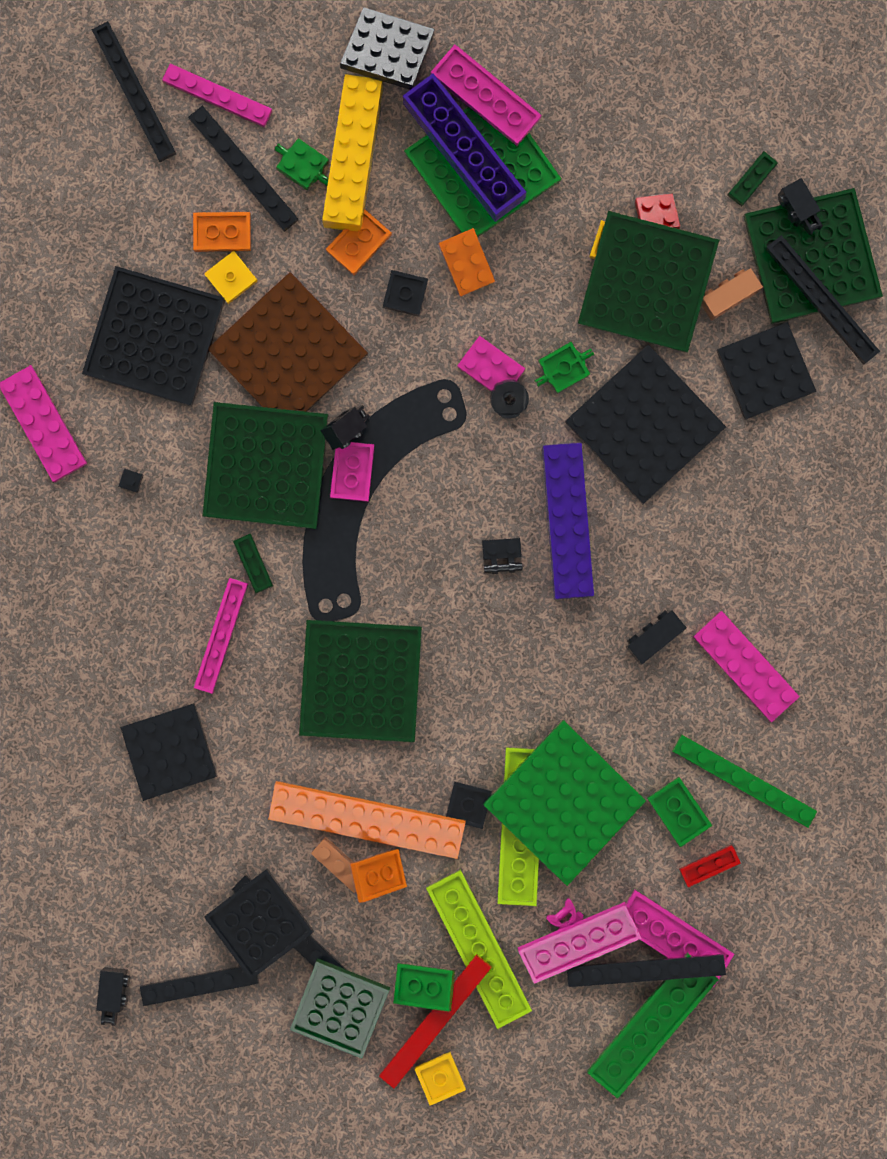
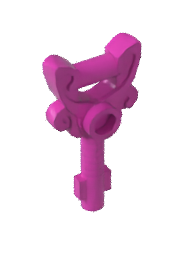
M569 898L565 901V907L556 915L546 916V919L552 925L558 927V930L583 919L582 912H576ZM571 913L569 921L560 922L567 914Z

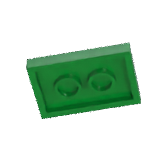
M680 777L675 778L647 797V800L679 847H682L712 826Z
M398 963L393 1004L451 1011L455 970Z

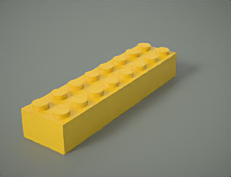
M345 74L322 218L324 228L361 231L382 100L383 81Z

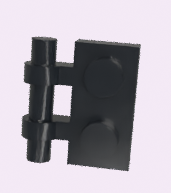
M520 538L482 541L483 560H491V565H484V573L498 574V572L506 571L515 573V571L523 570L522 563H514V558L522 557ZM508 558V564H497V559Z

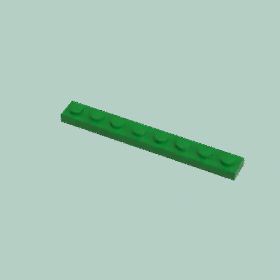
M680 735L672 752L809 828L817 813L815 809L684 735Z

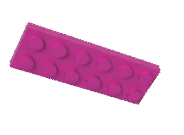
M455 44L430 72V74H434L445 88L516 146L520 144L542 117L540 113Z
M30 365L0 382L2 393L52 482L55 483L87 465L85 458L33 366Z
M722 611L692 636L769 722H773L800 697Z
M634 889L627 900L626 905L641 934L642 939L640 940L667 958L684 957L687 952L692 956L724 954L725 967L728 966L733 958V952Z
M623 902L518 947V952L535 984L642 938L626 903Z

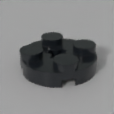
M510 379L504 380L494 385L490 395V403L499 416L507 419L516 418L527 408L529 395L520 382ZM511 395L514 397V400H511L508 404L505 397Z

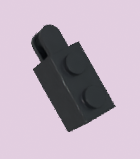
M800 178L782 188L778 193V201L787 210L791 223H794L796 227L802 224L808 235H812L815 230H821L822 224L817 217L821 210L803 179Z
M363 405L343 411L320 430L332 450L339 447L341 449L346 448L351 444V439H356L363 434L362 430L367 427L364 421L370 417L363 410Z
M104 967L100 971L96 1011H102L101 1025L109 1023L115 1026L118 1013L127 1006L128 995H125L126 987H129L130 975H127L128 969Z

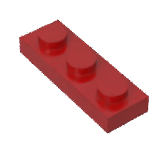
M729 845L683 866L679 870L686 886L691 887L739 865L741 862L733 845Z

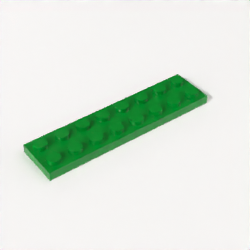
M687 952L684 957H692V955ZM718 977L663 980L591 1065L587 1073L618 1099L717 983Z

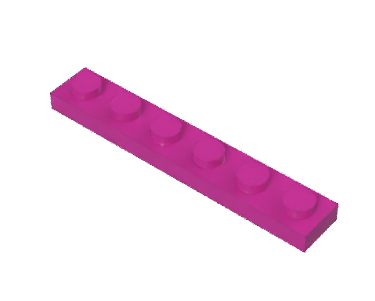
M171 63L162 79L163 83L264 128L272 113V109Z
M229 578L194 685L195 689L213 694L248 583Z

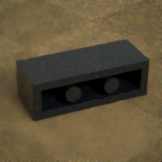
M664 610L657 616L658 621L654 624L648 623L642 628L643 633L639 636L635 634L627 640L629 644L625 647L640 665L687 629L673 610L669 612Z

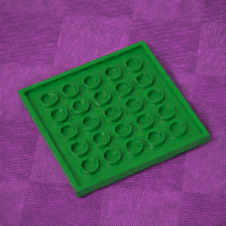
M468 107L463 112L526 191L525 200L495 222L427 135L405 149L404 153L460 233L474 228L477 237H479L559 183L562 178L530 133L516 146Z
M562 720L483 805L568 886L646 800L579 734Z

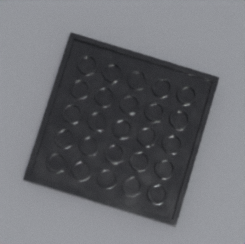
M115 266L82 374L192 407L225 298Z
M649 344L565 421L642 505L726 428L722 421Z

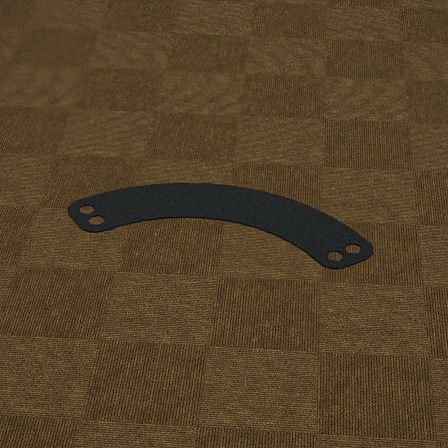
M447 379L438 380L418 387L394 399L365 421L367 427L362 430L363 434L350 440V442L375 445L369 501L382 479L403 457L421 444L437 436L457 430L464 424L467 412L460 388L455 382ZM442 389H447L451 392V400L447 403H442L438 400V392ZM447 407H452L456 410L457 416L452 421H447L443 418V411ZM334 458L322 477L317 529L305 528L303 542V578L308 608L311 616L319 621H337L351 617L359 610L361 605L356 572V547L360 525L369 502L330 498ZM340 594H348L350 596L351 604L348 607L342 608L337 604V598ZM322 599H329L332 602L333 608L330 612L323 613L320 611L319 602Z

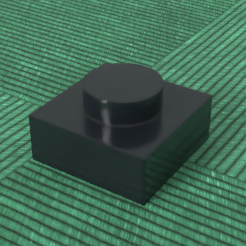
M124 469L118 487L138 493L144 475Z

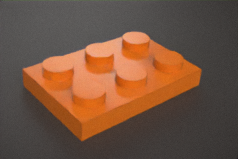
M365 209L361 231L344 229L326 248V252L353 276L392 235V232Z
M193 213L194 252L251 251V213Z
M474 228L438 243L460 297L495 282Z
M393 849L350 863L359 903L407 887L399 849Z

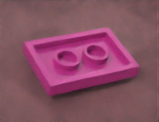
M481 336L477 338L457 365L460 370L491 392L496 383L509 379L517 381L525 371L523 366Z
M351 442L344 449L340 447L335 449L330 498L369 502L374 444Z

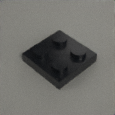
M391 270L383 308L420 317L428 278Z
M454 781L446 817L466 821L465 825L483 829L488 810L483 804L491 796L492 790Z

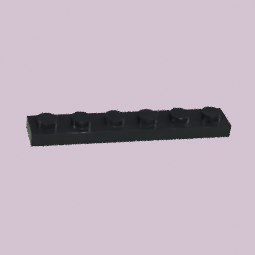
M241 966L141 985L140 991L143 1006L255 985L259 983L257 975L250 980Z

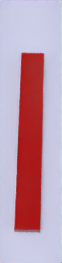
M476 954L454 981L451 1011L432 1009L380 1073L379 1077L394 1089L492 966Z

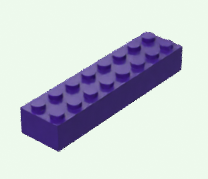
M431 74L403 95V105L495 222L525 200V189L434 74Z
M582 443L543 445L542 458L554 600L593 597L594 587Z

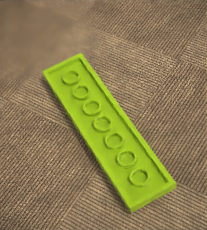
M506 747L504 781L534 749ZM502 824L497 904L537 906L539 859Z
M461 869L426 887L465 966L470 963L476 954L492 966L476 988L497 1029L531 1012L532 1009Z

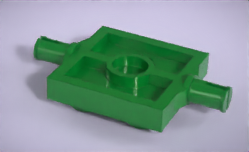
M299 138L288 149L279 143L274 150L283 156L276 166L277 171L305 190H308L317 180L328 186L329 178L322 174L329 162L327 157Z
M569 342L538 360V363L543 369L544 375L534 380L539 387L548 382L558 394L590 376L585 360L594 356L592 349L590 348L580 353L576 350L573 343Z

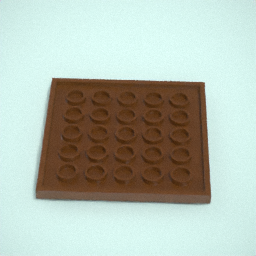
M291 272L209 348V352L262 407L305 412L314 406L368 355V352Z

